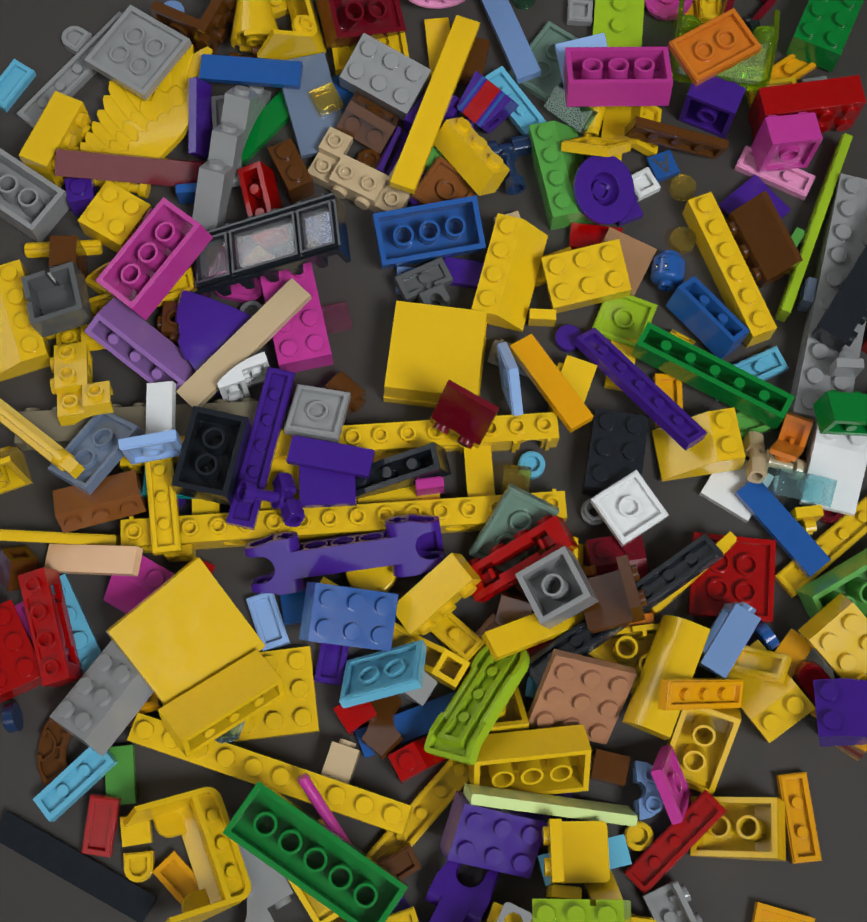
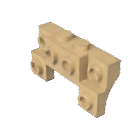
M330 126L318 146V154L308 169L313 182L330 190L338 198H347L353 201L356 206L363 210L369 209L378 213L406 208L411 193L390 187V180L396 165L388 176L347 156L353 143V137Z

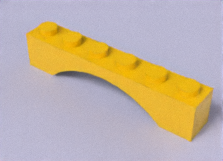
M325 577L320 581L323 584L337 585ZM395 622L391 648L423 640L427 646L424 671L439 683L456 691L469 669L470 662L419 635H410L406 628Z

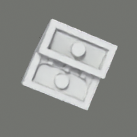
M265 352L244 360L220 379L217 385L223 399L230 402H238L241 399L251 397L248 387L263 383L269 364Z

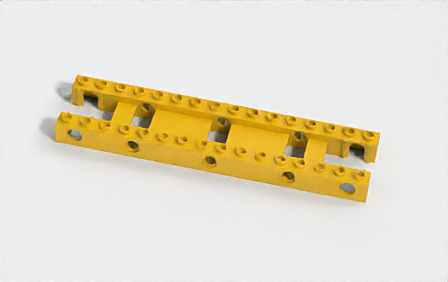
M555 412L518 416H496L478 449L474 446L471 449L462 446L457 442L458 437L450 433L445 436L432 428L434 424L430 420L343 425L339 443L374 450L373 462L433 442L445 448L446 452L460 451V453H464L467 497L440 499V494L416 496L414 485L359 498L357 506L303 508L305 518L300 526L297 527L285 525L280 508L274 509L271 502L262 501L255 530L228 525L226 523L228 513H220V503L192 499V515L179 516L182 545L192 544L195 550L243 547L249 542L271 534L289 531L298 533L299 542L358 533L368 534L386 531V519L406 514L439 516L441 533L481 531L502 495H495L491 451L511 450V453H515L516 450H519L521 443L531 440L540 441V448H544L545 451L549 450V448L557 447L559 441L557 415ZM281 429L265 490H274L272 482L278 473H289L293 476L297 489L293 497L300 501L299 466L287 463L292 435H286L284 429ZM180 436L182 441H184L185 436ZM125 456L120 460V467L124 472L135 469L137 475L143 474L141 466H145V463L132 465ZM179 456L174 457L175 469L178 463ZM552 489L551 492L531 493L558 507L559 513L557 516L562 517L566 522L565 491ZM129 516V519L121 520V546H138L143 548V553H152L150 518L135 519L133 516Z

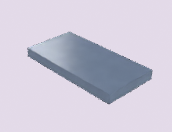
M324 52L288 59L289 61H302L303 63L300 89L281 88L301 159L318 154V146L330 126L336 129L342 117Z

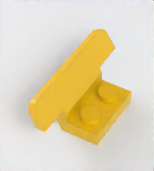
M606 106L601 137L630 141L631 148L648 157L656 155L658 152L657 144L624 136V130L636 116L661 122L662 109L657 106ZM622 154L614 155V157L622 160Z

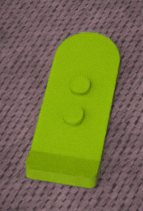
M595 0L592 35L605 33L608 47H642L645 0Z
M483 647L471 663L472 668L446 709L438 715L429 729L424 750L434 756L474 765L483 742L528 670L530 657L527 650L525 649L494 661L488 647Z

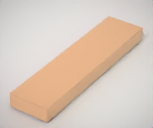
M49 544L44 567L64 574L138 576L143 548L138 546Z

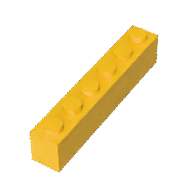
M712 192L689 199L682 214L726 307L750 330L743 340L745 347L747 348L769 340L777 326Z

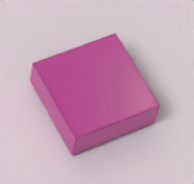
M436 476L415 480L416 496L444 493L443 477Z

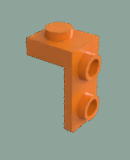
M788 412L779 437L770 447L769 453L775 455L774 458L780 462H796L805 450L814 420Z

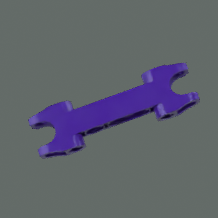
M416 514L394 516L385 520L386 531L299 543L298 533L293 531L274 533L249 542L244 548L246 557H265L275 567L271 574L253 579L251 584L252 592L278 595L295 593L306 589V577L392 565L393 575L396 577L420 575L434 569L445 559L444 552L424 551L416 543L422 534L440 529L439 516Z
M447 861L437 872L425 900L437 906L429 922H483L492 904V896L499 872L489 870L481 884L469 888L459 883L457 878L462 863Z

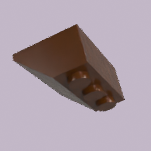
M767 191L761 192L732 211L725 220L744 260L750 268L749 270L755 283L757 282L760 288L787 277L803 260Z

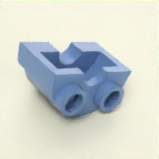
M635 760L631 763L632 783L640 787L641 796L633 802L634 812L638 815L637 821L653 817L662 810L664 804L651 774L653 766L647 762Z

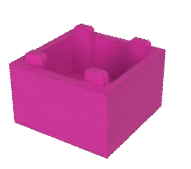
M799 112L794 115H769L765 117L751 146L758 173L807 168L823 140L815 112Z

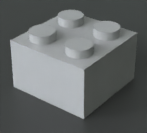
M566 546L561 547L515 574L541 625L548 629L555 627L599 602L577 558Z

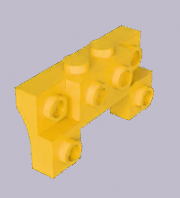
M90 323L82 325L80 329L66 330L56 334L54 357H50V366L52 373H54V378L50 379L52 394H57V418L61 426L75 425L79 421L95 415L114 413V407L111 402L113 389L110 381L93 383V358L90 351L106 348L84 332Z

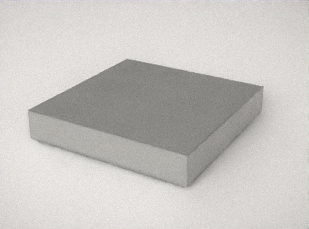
M297 384L284 428L285 434L339 443L351 400V393Z

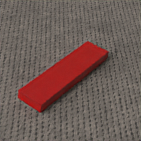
M705 789L687 807L682 823L674 825L671 823L624 871V874L646 894L727 810Z

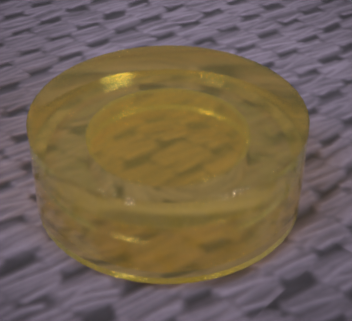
M686 174L675 176L669 187L671 196L678 201L691 199L696 190V182L691 176Z
M687 227L676 228L669 239L671 249L680 254L691 252L696 243L695 233Z

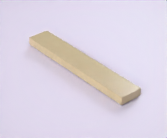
M291 278L176 392L192 408L193 406L202 407L219 390L217 383L236 365L254 356L312 299L311 295Z

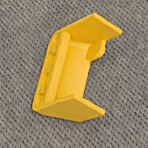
M286 0L293 31L273 29L257 52V57L288 60L323 52L326 53V45L313 0Z
M203 787L135 806L123 821L124 826L127 827L153 819L155 829L161 836L165 838L182 836L199 890L191 892L184 898L181 905L182 914L170 917L165 922H202L241 903L250 894L251 882L239 846L222 833L229 824L230 819L222 796L215 788Z

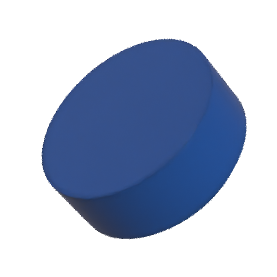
M765 622L757 625L754 631L768 650H773L780 645L777 637Z

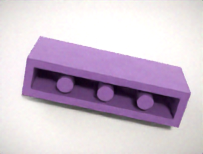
M116 297L97 313L84 331L149 383L173 381L176 383L177 391L195 371L189 360H184L178 346Z

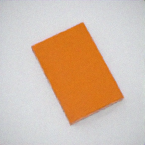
M735 8L675 38L668 44L669 50L695 87L754 56L762 49V46Z

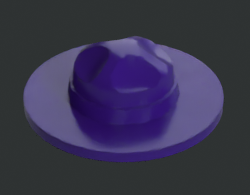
M591 156L583 161L577 169L573 183L574 197L580 211L589 220L597 224L607 225L620 221L628 214L634 200V182L630 171L621 160L614 156Z

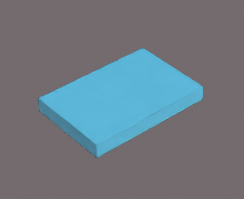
M419 640L391 648V651H379L347 660L339 700L341 706L348 708L422 688L427 649L424 641Z

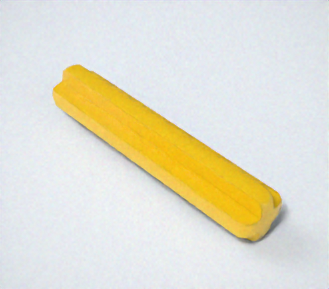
M80 240L87 255H101L103 253L101 240ZM50 242L26 243L24 245L26 257H49Z

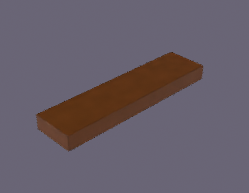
M638 116L624 130V136L711 159H716L728 149L729 140Z

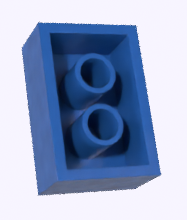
M307 582L299 639L391 651L398 594Z

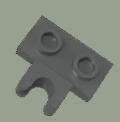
M442 257L394 278V282L405 302L418 298L417 301L421 304L432 305L430 301L433 300L438 301L441 306L448 307L450 304V297L444 286L451 284L453 278Z

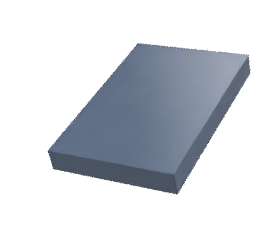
M114 413L95 415L65 448L74 455L75 460L85 470L77 479H74L66 471L59 470L53 464L47 469L51 474L91 495L124 456L119 449L118 439L140 436L144 432L139 426Z

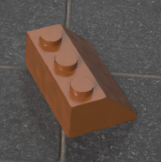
M135 469L106 477L91 495L74 486L53 491L55 517L63 533L146 512L149 510L147 498H144L142 495L143 487Z

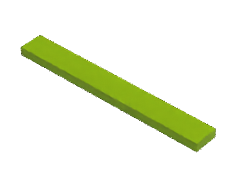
M842 134L835 147L799 248V253L803 260L790 273L775 315L776 320L785 322L792 311L852 141V135Z

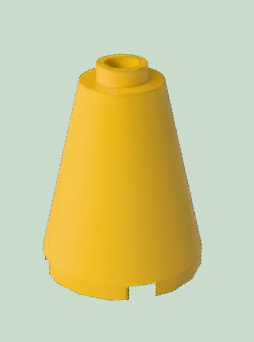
M269 0L236 1L230 39L231 45L234 49L235 45L239 46L241 52L252 53L253 46L263 45L273 29L279 30Z

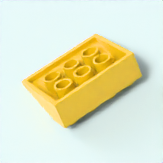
M20 259L0 265V382L49 367L50 357H53L48 339L46 337L43 338L30 325L26 305L28 301L25 299L21 277L28 276L29 274Z

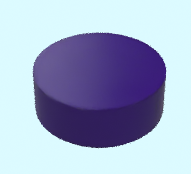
M563 325L556 332L555 344L563 352H573L578 349L574 345L576 337L582 334L573 325Z

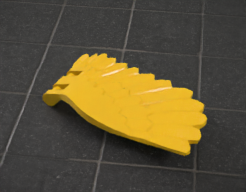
M192 44L147 100L142 99L114 81H109L108 90L110 95H104L103 97L104 110L97 111L99 122L92 121L91 128L93 133H86V142L80 143V150L165 158L181 142L188 131L189 78H199L202 54L212 55V49L207 46L194 53ZM93 179L98 187H102L107 181ZM110 181L130 193L138 194L141 198L147 199L149 197L151 184Z

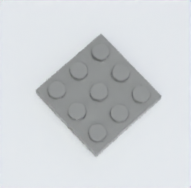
M130 5L84 61L88 67L142 99L147 100L192 46V43L188 37Z

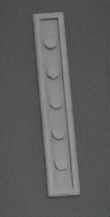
M120 11L16 113L20 120L34 129L55 91L73 97L97 73V71L86 65L84 59L122 15Z

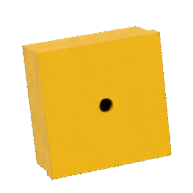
M396 301L384 385V402L435 408L448 380L479 396L486 346L487 311Z

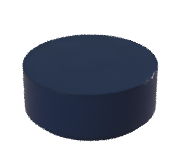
M17 703L4 705L1 716L5 730L9 733L21 731L23 729V714L20 706Z

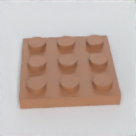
M553 649L527 713L529 727L543 729L584 724L589 741L607 744L637 676L635 668Z

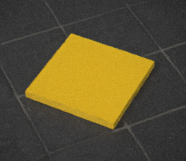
M195 557L106 630L110 638L163 705L178 698L256 649L261 651L265 647V644L199 557Z

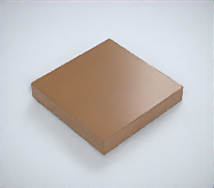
M610 227L603 242L620 240L632 289L630 295L635 296L657 249Z

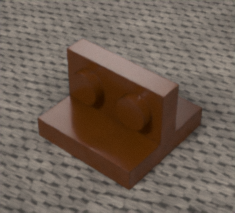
M355 92L336 129L380 154L392 135L400 117Z

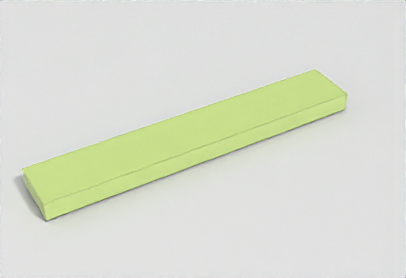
M465 783L463 790L464 796L471 805L589 821H604L605 823L636 826L638 815L626 805Z

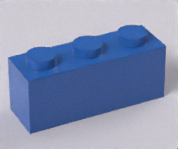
M695 276L679 285L666 304V307L720 359H724L735 351L750 332Z

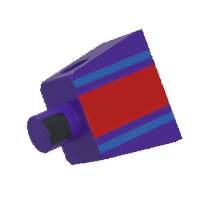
M476 71L462 95L457 109L467 116L465 119L470 122L474 130L479 126L489 134L514 112L519 105Z

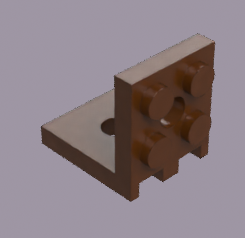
M156 0L150 9L153 18L188 37L193 44L194 52L208 46L212 49V55H214L219 45L223 44L227 39L228 30L234 20L236 0H211L201 19Z

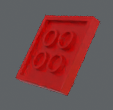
M693 532L691 543L705 533ZM706 533L715 544L725 536ZM736 536V543L724 554V557L709 567L689 585L687 615L716 618L725 603H735V601L740 603L742 601L756 609L755 615L761 618L759 623L771 624L773 622L776 540Z

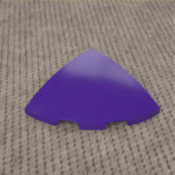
M183 290L178 300L175 322L179 324L180 338L178 339V344L184 360H189L194 370L197 371L252 316L214 299ZM218 390L215 394L222 398L221 393Z

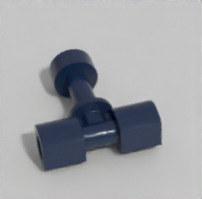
M529 135L511 137L510 143L500 145L497 144L496 140L487 142V145L495 154L503 159V163L510 169L507 174L508 178L504 180L506 193L509 195L522 193L526 189L524 177L517 175L514 162L518 156L531 154L532 145Z

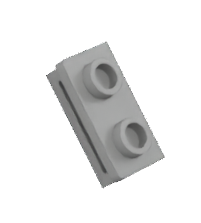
M671 881L641 896L651 917L657 920L656 922H703L697 912H692L688 903L691 901L690 894L685 885H679L678 881Z

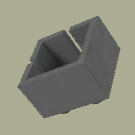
M73 261L50 268V273L60 284L59 286H57L45 270L21 277L25 299L28 301L26 305L30 325L43 338L91 323L93 320L85 277Z

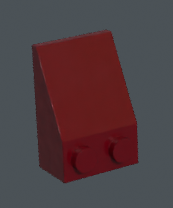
M316 0L327 49L356 45L363 33L375 39H380L406 31L399 0Z
M448 380L430 418V422L434 424L432 428L445 436L450 433L458 437L457 442L468 449L474 446L478 449L491 427L499 407L455 382Z
M639 535L623 547H621L614 536L586 540L583 545L586 565L595 564L598 575L619 570L616 557L628 555L630 565L636 563L640 579L648 574L642 535Z

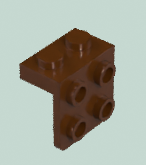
M628 555L616 557L619 570L588 578L599 602L583 610L588 630L591 633L646 620L642 608L648 606L643 589L637 590L635 581H639L640 576L636 563L630 565Z

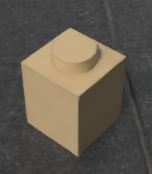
M340 739L339 743L332 741L321 775L350 785L361 753L360 750L355 749L356 743L345 739Z

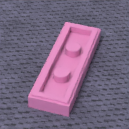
M745 146L734 169L749 177H753L756 174L765 184L803 201L816 177L797 168L758 173L753 152L749 146Z

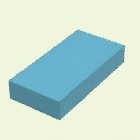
M13 59L0 76V109L6 113L36 77L33 69L16 59Z

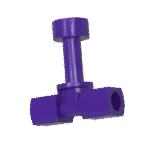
M278 473L272 482L273 491L259 489L256 483L252 481L241 480L236 490L238 502L252 504L255 499L271 502L274 509L280 508L284 524L289 527L300 526L304 520L305 513L302 504L293 497L297 489L291 474Z

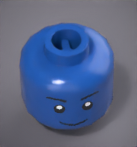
M661 251L660 254L653 258L650 274L651 281L662 291L674 290V287H678L684 282L685 259L677 251Z

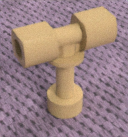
M749 431L743 439L745 455L750 457L745 465L746 479L749 482L762 483L768 475L767 470L769 467L787 472V477L796 481H801L805 477L807 471V462L805 460L797 459L796 462L791 461L790 463L780 462L769 453V450H765L764 436L756 431Z

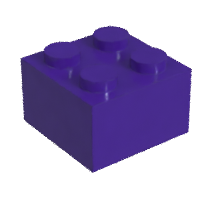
M716 76L696 87L692 83L678 121L725 139L746 88L736 82L726 81Z

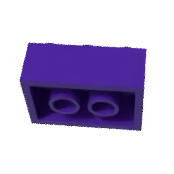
M456 791L439 847L448 861L530 879L543 838L542 828L547 826V822L541 814L471 805L462 792Z

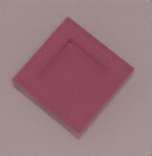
M347 302L321 307L327 334L353 329Z

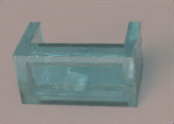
M777 466L771 493L831 507L837 480Z

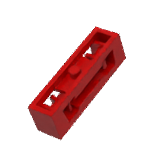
M547 515L537 522L538 526L532 530L524 529L513 536L514 540L506 545L501 543L490 549L491 554L481 559V557H478L468 562L481 578V581L476 585L477 590L472 594L475 602L485 603L519 583L515 575L516 573L561 547L566 546L571 551L577 549L579 546L563 518L557 515ZM538 544L542 550H546L543 554L535 553L501 574L497 569H492L496 565H504Z
M43 567L19 575L18 580L43 686L60 687L79 681L83 673L59 572ZM52 585H54L55 594L52 593ZM68 655H70L71 662L68 661Z

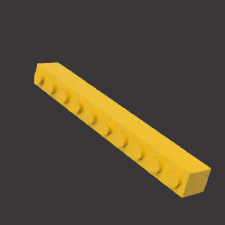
M137 713L127 738L128 741L253 785L262 780L280 794L312 804L297 781L299 776L307 773L332 812L402 836L405 834L413 810L411 805L217 739L186 757L170 736L162 720L141 713Z

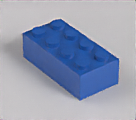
M477 195L378 212L372 215L381 270L433 261L440 257L445 259L446 257L451 258L483 252L486 248Z

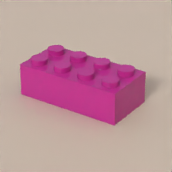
M668 46L565 47L563 77L566 107L669 106L673 78Z
M163 197L95 281L140 317L147 320L213 237L200 223Z
M311 262L303 264L304 273L301 275H294L291 271L285 269L279 271V281L270 282L264 276L260 277L265 303L291 278L312 297L273 336L279 368L295 373L333 365L331 348Z

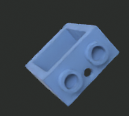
M736 601L735 603H725L710 627L711 630L698 666L714 676L726 678L761 620L760 617L755 615L756 609L742 601L740 603Z

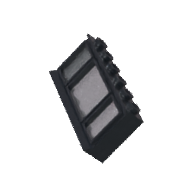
M324 193L314 199L298 201L291 206L275 208L265 214L249 216L245 220L226 223L222 227L207 230L213 238L193 262L195 288L192 293L211 298L210 291L216 290L223 296H229L232 294L231 285L240 283L246 289L255 288L254 278L264 276L270 282L279 281V271L288 269L294 275H301L304 273L303 264L313 262L319 268H325L328 266L327 257L336 254L345 263L351 262L344 203L334 193Z

